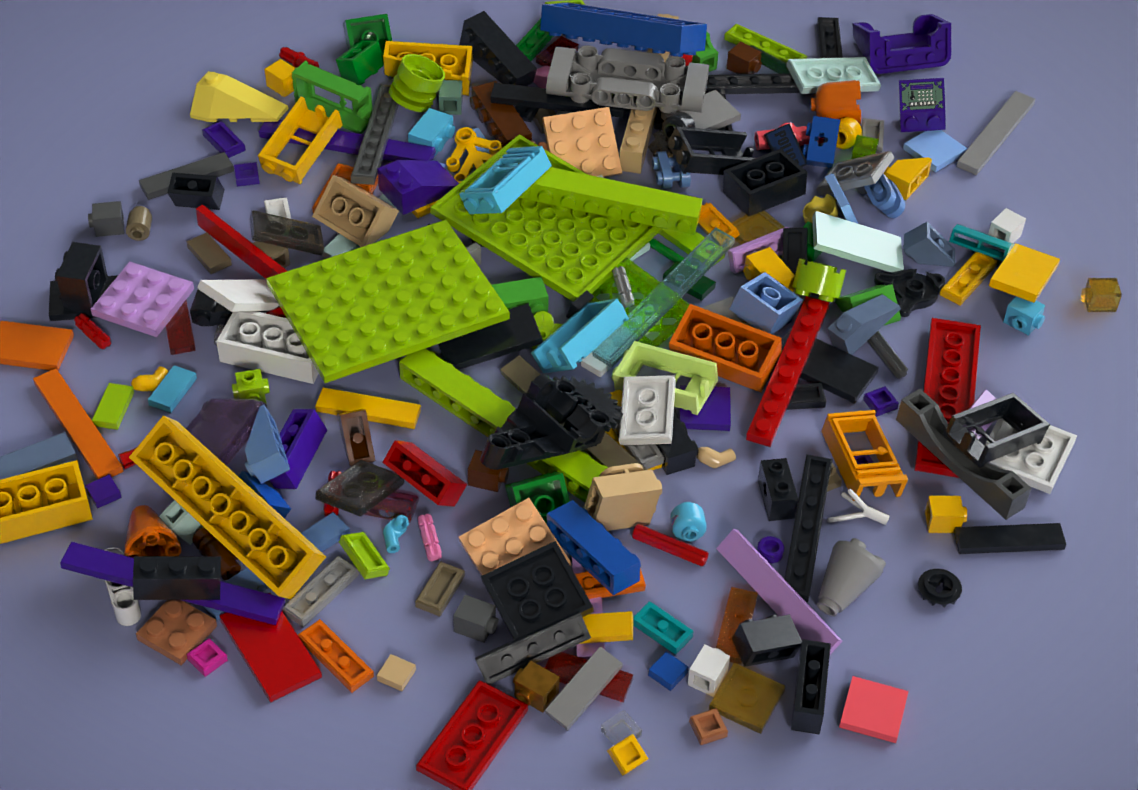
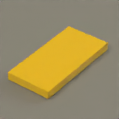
M1015 243L991 277L989 286L1034 303L1057 269L1060 259Z

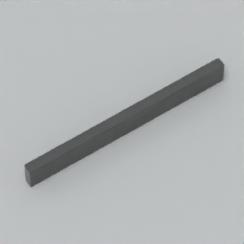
M390 85L380 86L351 174V183L375 184L378 175L377 168L381 165L399 106L389 94Z

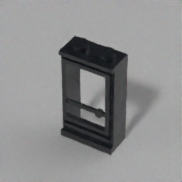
M675 127L672 136L668 140V146L683 174L724 175V170L755 159L752 158L754 153L752 147H747L744 153L741 151V147L747 137L746 132ZM693 150L709 151L710 154H697ZM713 151L721 152L722 155H715Z
M1011 393L952 415L943 435L981 468L984 467L985 463L1035 443L1041 444L1050 424L1016 394ZM1002 418L1018 432L995 441L984 432L981 426ZM975 429L976 434L982 435L990 444L984 446L975 438V434L970 430Z

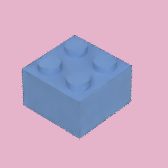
M764 272L740 287L730 310L739 319L746 321L754 328L774 334L792 322L803 299Z

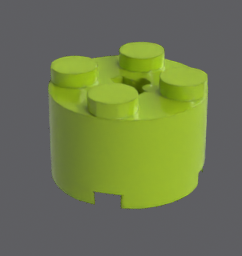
M799 259L792 285L793 288H796V294L811 296V293L819 294L818 299L828 302H834L835 298L840 297L846 274L845 269H841L840 273L836 272L837 267L808 261L807 265H805V260Z

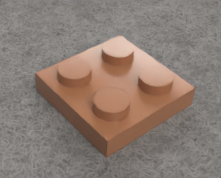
M167 600L136 633V637L141 643L182 665L187 660L186 654L199 646L217 627L216 619L182 600Z

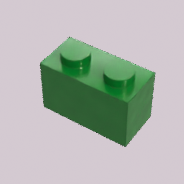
M361 40L337 58L336 63L342 78L354 82L356 85H362L367 78L378 73V70L384 66V59L378 41Z

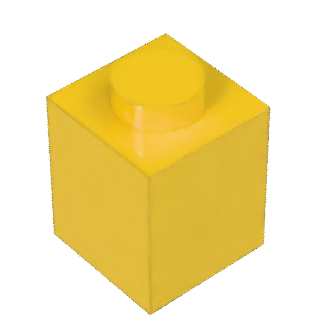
M282 59L265 68L266 86L283 97L288 96L294 92L292 72L295 67Z
M961 496L928 497L925 509L928 533H954L955 527H962L963 522H967V508L962 506Z

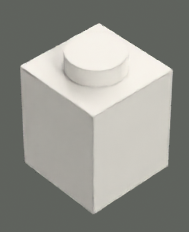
M1005 208L991 222L988 235L1014 243L1022 235L1026 218Z
M704 644L689 669L688 686L713 697L728 673L730 655L725 654L718 648H712Z

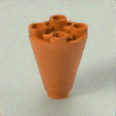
M140 505L134 508L129 519L124 556L132 558L134 556H179L181 547L178 538L159 515L147 505Z

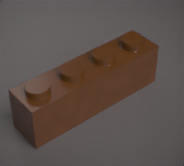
M497 81L472 87L471 107L478 112L479 119L487 126L489 135L501 142L502 148L519 134L532 141L531 131L513 105L491 103L493 86Z

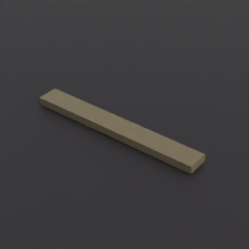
M520 355L500 369L501 374L522 394L527 393L531 381L541 375ZM606 432L600 444L584 449L594 460L608 468L626 464H640Z

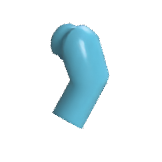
M398 515L392 519L383 530L388 553H396L400 550L398 538L407 530L409 520L404 515Z

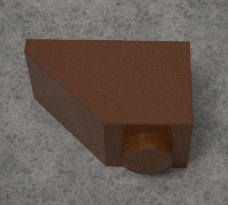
M358 409L337 413L349 466L376 461L366 410Z

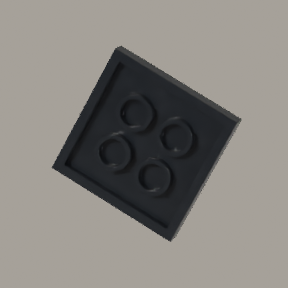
M556 541L481 576L482 582L494 605H496L513 640L576 611H580L582 617L594 612L590 600Z

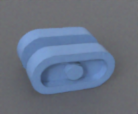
M666 151L656 152L655 157H652V168L657 170V185H661L662 189H671L673 181H678L680 188L690 187L691 175L690 173L683 174L674 155L668 158ZM671 166H674L675 172H672Z
M885 174L881 175L876 184L864 186L872 204L887 217L897 218L904 212L905 201L897 185L888 179Z

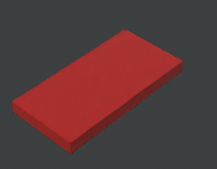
M227 612L220 615V622L270 703L322 678L320 669L283 612H281L276 625Z
M479 680L417 763L416 771L452 790H472L528 712V704Z

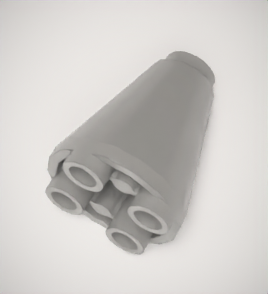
M852 538L850 542L838 541L833 546L817 607L829 616L834 617L849 606L881 576L886 565L882 558L865 549L866 545L856 538Z

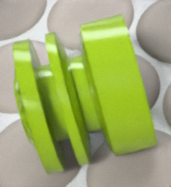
M407 54L399 64L397 75L394 76L393 82L389 87V94L395 102L406 109L426 112L433 105L436 92L440 90L445 79V72L436 62L427 57Z

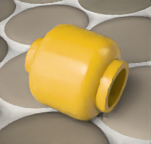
M850 117L840 119L836 144L838 149H849L860 140L862 129L855 119Z

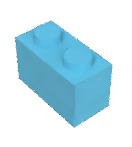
M429 108L408 133V142L435 147L436 154L441 152L444 144L455 133L453 116Z

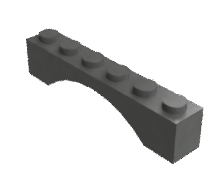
M918 389L901 399L896 420L1005 520L1025 508L1032 488L1013 471L1003 470L989 463H985L984 467L979 468L943 435L948 423L939 405L925 392Z

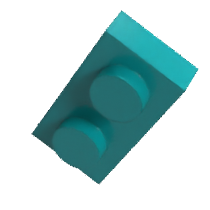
M650 601L633 619L634 627L675 655L693 638L694 631Z

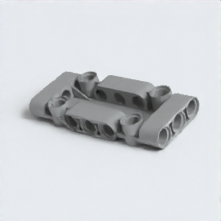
M590 45L580 47L578 53H576L574 48L556 46L547 77L546 94L568 96L577 103H584L592 99L597 105L642 111H649L654 107H659L660 111L667 114L675 113L678 110L702 113L709 64L689 62V66H685L684 58L676 56L668 57L665 63L663 57L656 53L607 48L601 55H598V50Z

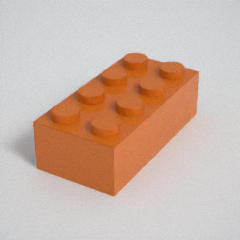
M689 304L669 342V350L717 363L719 377L761 393L781 355L782 338Z

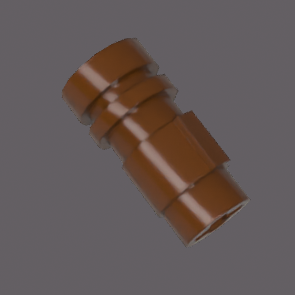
M202 527L193 535L192 542L202 556L221 557V578L223 580H228L240 572L241 566L237 562L238 558L207 529Z

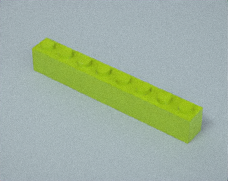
M550 167L518 197L695 235L703 201L702 198Z

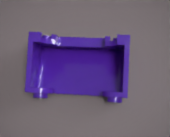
M934 14L918 16L913 22V33L882 37L880 36V31L874 30L867 22L852 23L853 38L863 57H866L872 70L877 74L941 67L946 65L951 59V22Z

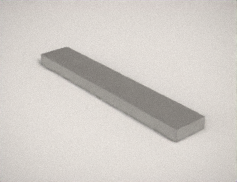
M1015 91L957 162V167L977 175L1032 108L1035 98Z

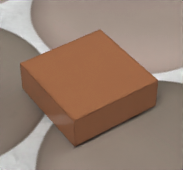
M717 708L690 716L689 723L700 745L727 737L728 730Z

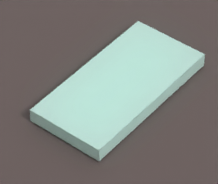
M866 57L788 59L786 64L801 94L816 93L818 87L824 83L851 80L860 82L861 92L879 91L881 87Z
M815 211L813 214V243L815 250L894 274L904 270L901 237L822 212Z

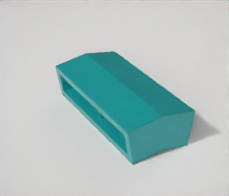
M960 224L953 228L949 240L951 243L1002 261L1014 246V243ZM958 234L979 240V243L959 237ZM984 243H987V244L993 245V246H995V247L1004 249V250H1005V253H1004V252H1001V251H998V250H995V249H992V248H990V247L984 246Z

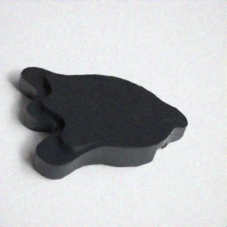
M908 269L897 274L878 272L875 274L874 283L876 285L893 284L897 304L901 308L899 310L901 317H908L912 311L929 307L936 302L939 291L945 284V278L941 274L927 272L925 276L916 273L917 269Z

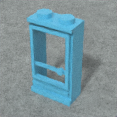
M543 146L509 148L506 151L507 154L502 156L503 158L496 161L465 192L459 194L468 213H502L552 166Z
M618 298L587 303L579 312L574 314L532 351L531 354L543 373L573 370L577 367L576 363H580L582 358L587 357L618 329L624 321H628L629 317Z

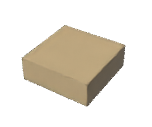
M390 654L377 674V681L403 691L416 671V664Z

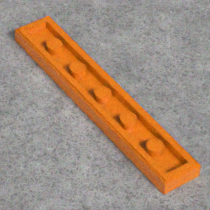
M57 368L33 378L35 386L97 480L109 474L113 477L124 472L121 463Z

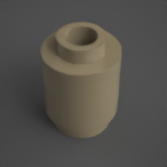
M137 206L129 212L126 226L128 237L137 241L145 240L149 237L152 223V215L149 209Z

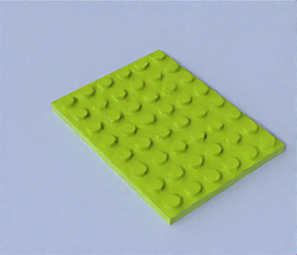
M519 134L430 207V214L442 221L447 220L451 227L534 278L542 277L545 285L574 302L586 290L591 294L613 275L612 270L615 267L623 266L663 228L517 198L502 213L469 214L459 195L461 192H465L496 161L503 158L502 156L507 154L506 151L509 148L538 146ZM544 149L552 165L551 167L586 174Z
M447 220L267 278L268 287L324 383L510 319L509 310Z

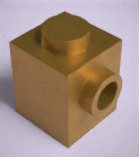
M530 661L524 669L520 668L513 679L515 684L514 696L528 704V706L530 705L543 713L559 693L560 677Z

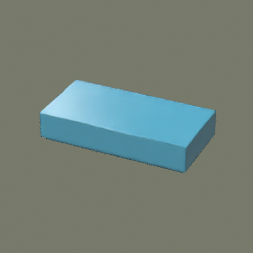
M174 365L148 398L149 406L172 413L196 381V373Z

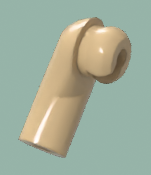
M709 447L698 448V455H696L701 463L711 468H718L736 460V455L731 448L719 453Z

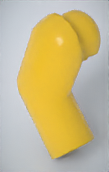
M159 366L152 375H138L132 379L131 386L136 391H155L168 374V370Z

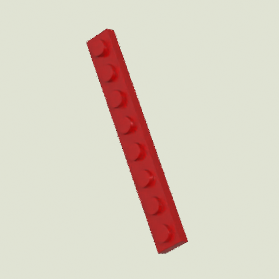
M806 296L748 429L746 440L771 447L825 319L830 302Z

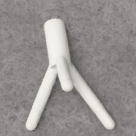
M848 489V494L842 492L841 496L863 512L827 519L828 523L867 517L886 525L890 515L868 507L852 489Z

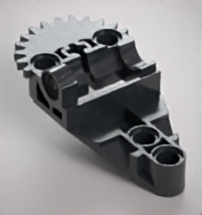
M541 374L531 381L527 393L522 395L518 408L508 416L501 428L498 426L495 433L489 435L480 461L490 469L499 470L597 446V444L602 442L606 431L609 432L611 428L616 429L617 425L620 424L623 415L621 412L622 407L617 406V400L611 399V393L604 394V388L596 389L593 382L587 385L585 379L578 382L573 376L571 380L565 376H562L561 380L557 377H553L552 380L547 374Z

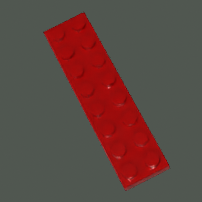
M932 318L923 392L939 405L944 418L949 424L952 415L968 410L975 401L981 325ZM918 440L915 471L959 478Z

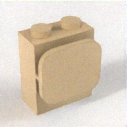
M641 464L612 466L605 469L600 474V477H593L584 508L607 531L631 528L637 524L643 526L650 525L652 516L656 511L658 499L662 494V484L660 480H657L652 469L644 470Z

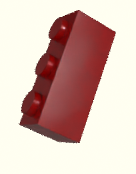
M395 440L382 462L437 505L455 507L467 486V483L412 442Z

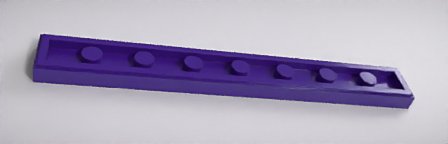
M283 120L264 122L258 131L259 137L270 139ZM298 128L294 133V136L310 142L317 135ZM337 130L324 149L358 155L364 135ZM290 139L288 142L293 144L309 146L293 139ZM388 139L382 159L388 161L433 160L436 149L431 146Z
M71 542L60 562L62 569L133 587L134 558ZM220 581V600H182L272 625L277 624L285 605V598Z

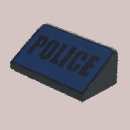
M790 124L783 125L764 135L771 152L782 149L802 168L807 165Z

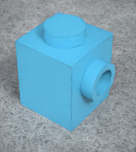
M1016 296L1007 306L1003 322L1029 336L1035 328L1039 329L1045 320L1043 315L1045 305L1038 301L1033 303Z

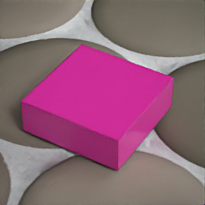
M210 638L186 654L188 661L205 677L228 661L227 655Z

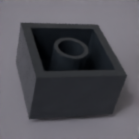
M72 242L69 250L64 253L61 267L57 268L55 272V282L58 283L60 290L59 299L62 300L64 311L92 315L91 308L102 296L109 281L101 245Z

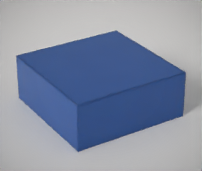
M666 651L649 668L648 676L671 691L688 674L689 667Z

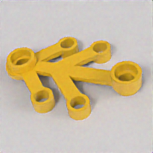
M469 127L460 128L455 135L457 146L451 157L446 160L447 169L450 172H456L460 169L459 173L454 176V179L460 183L462 181L458 180L467 178L473 165L478 169L484 164L483 162H486L502 149L501 142L477 137L476 133ZM475 146L489 149L490 154L477 151ZM466 149L468 156L461 167L459 159Z

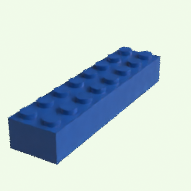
M575 3L542 4L540 30L549 32L550 36H561V34L566 35L565 38L578 39V37H582V41L595 42L596 39L600 40L599 44L612 45L613 42L617 43V47L629 48L631 45L634 46L635 50L646 51L649 48L652 49V53L664 54L667 51L670 52V56L682 57L683 54L696 55V51H705L707 24Z

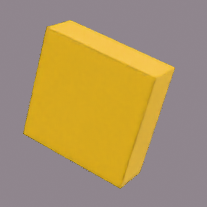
M631 734L607 750L622 776L648 760L634 734Z

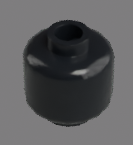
M677 112L665 119L662 125V132L665 139L669 140L675 127L696 128L695 122L689 114Z

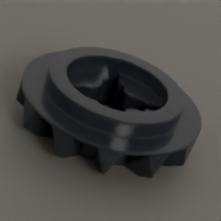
M930 569L920 576L918 592L922 594L923 600L931 601L932 606L941 604L945 607L947 604L954 605L957 599L960 598L962 585L957 576L950 571ZM940 583H943V590L941 593H937L935 591L938 585L940 586Z

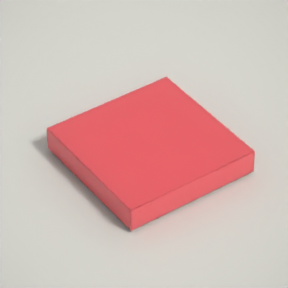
M852 676L839 728L896 743L909 691Z

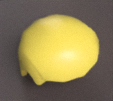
M826 194L823 198L814 196L802 211L804 222L813 223L812 216L815 211L838 217L836 199L830 194Z

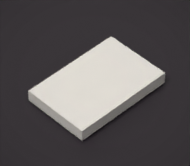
M675 375L624 377L621 406L623 415L619 430L620 445L672 444Z

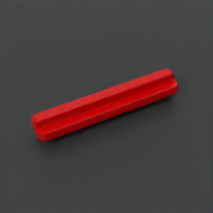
M637 524L633 530V539L699 566H704L708 560L709 553L651 528Z

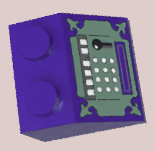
M944 78L899 80L901 132L946 130Z

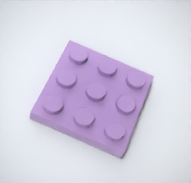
M129 262L91 308L92 316L157 337L192 293L194 285L191 281Z

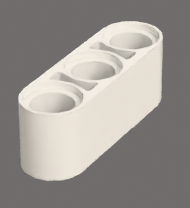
M111 547L105 549V551L124 555L123 551L119 548ZM105 580L117 622L124 626L136 624L141 618V610L138 600L133 598V587Z

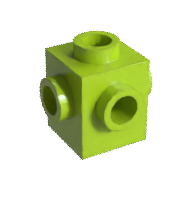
M261 369L235 373L236 383L232 384L234 399L239 398L241 412L259 409L262 405H265L267 408L265 394L270 393L268 379H262Z

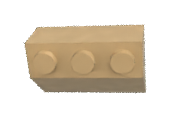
M332 175L312 217L360 247L376 242L389 232L399 210L358 185L351 183V181Z

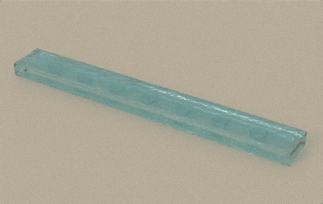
M715 227L628 315L629 320L624 321L618 329L592 351L593 357L612 368L623 357L624 352L627 349L629 350L633 342H638L735 244V238Z

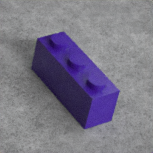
M293 409L279 435L290 470L269 480L275 489H297L320 446L327 428L315 409Z

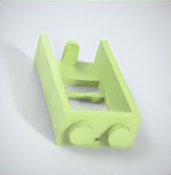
M634 341L629 350L627 349L624 352L622 361L612 372L615 391L621 390L622 392L624 377H635L643 365L676 374V382L681 375L692 378L685 390L675 388L674 407L690 410L695 415L699 414L718 382L717 363Z

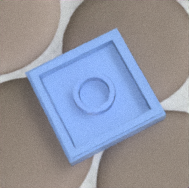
M942 130L924 131L904 143L903 150L914 158H931L930 169L936 173L961 158L967 148Z
M831 173L825 176L845 220L858 224L835 175Z

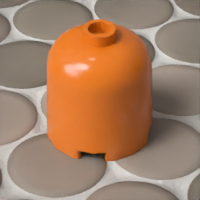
M851 80L820 85L816 90L815 98H811V111H816V116L833 119L850 117L861 124V109L856 104V100H861L860 82Z

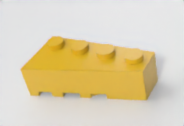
M397 41L385 42L383 55L385 75L394 77L397 75V69L402 58L407 54H417L436 62L445 72L444 80L462 81L463 95L469 96L473 66L472 46Z

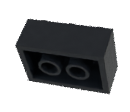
M782 149L724 170L723 193L749 217L805 195L807 171Z

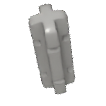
M623 266L615 267L612 272L621 304L624 308L632 307L635 302L628 277L626 276V270Z

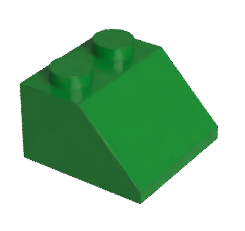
M388 14L348 19L343 23L348 50L361 40H371L379 42L382 55H384L385 42L392 41Z
M553 471L505 485L510 508L530 498L546 524L548 512L570 502L564 475L561 472Z

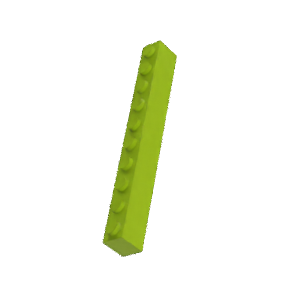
M419 350L406 355L399 361L400 379L486 437L494 434L498 426L501 428L508 416L516 409L507 400L501 399L489 388L481 386L472 377L463 374L451 363L445 362L430 350ZM580 450L526 463L541 474L553 471L563 473L567 491L584 503L586 502L593 477H600V474L608 468L592 459L586 452Z

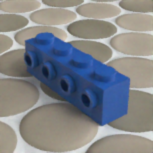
M572 500L547 513V526L560 546L612 595L640 581L641 563L639 558L627 550L618 538H614L601 523L593 519L585 508H581Z

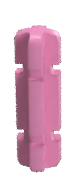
M427 513L418 517V525L421 530L427 559L433 562L442 558V551L438 544L439 540L433 525L432 516Z

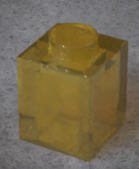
M1088 278L1086 287L1081 291L1082 302H1085L1088 312H1116L1122 296L1117 278Z

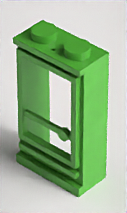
M304 61L299 67L294 69L292 79L295 103L300 97H304L309 110L315 112L316 106L321 105L324 107L327 117H330L334 110H338L343 128L358 134H362L366 130L372 113L370 87L366 86L363 88L354 82L313 65H308L307 61ZM314 85L339 95L340 104L316 95ZM344 98L352 101L353 110L345 107L347 102Z

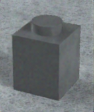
M121 201L92 204V213L88 214V222L90 228L94 227L96 237L124 234V215Z
M464 595L453 615L455 633L485 643L490 633L494 634L499 621L496 618V605L468 595Z

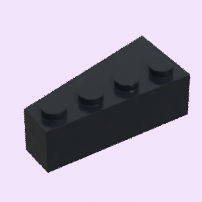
M485 11L464 20L459 45L472 46L473 61L502 84L528 86L534 82L537 68Z

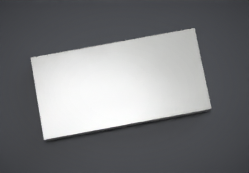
M265 279L200 280L197 287L231 312L271 311L280 307Z

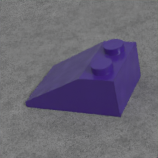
M396 160L377 168L379 190L402 215L441 199L459 184L438 161Z

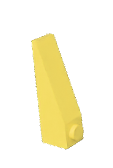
M208 71L196 84L190 117L206 122H217L218 119H229L230 122H237L238 119L250 118L251 122H278L289 108L288 105L228 75Z

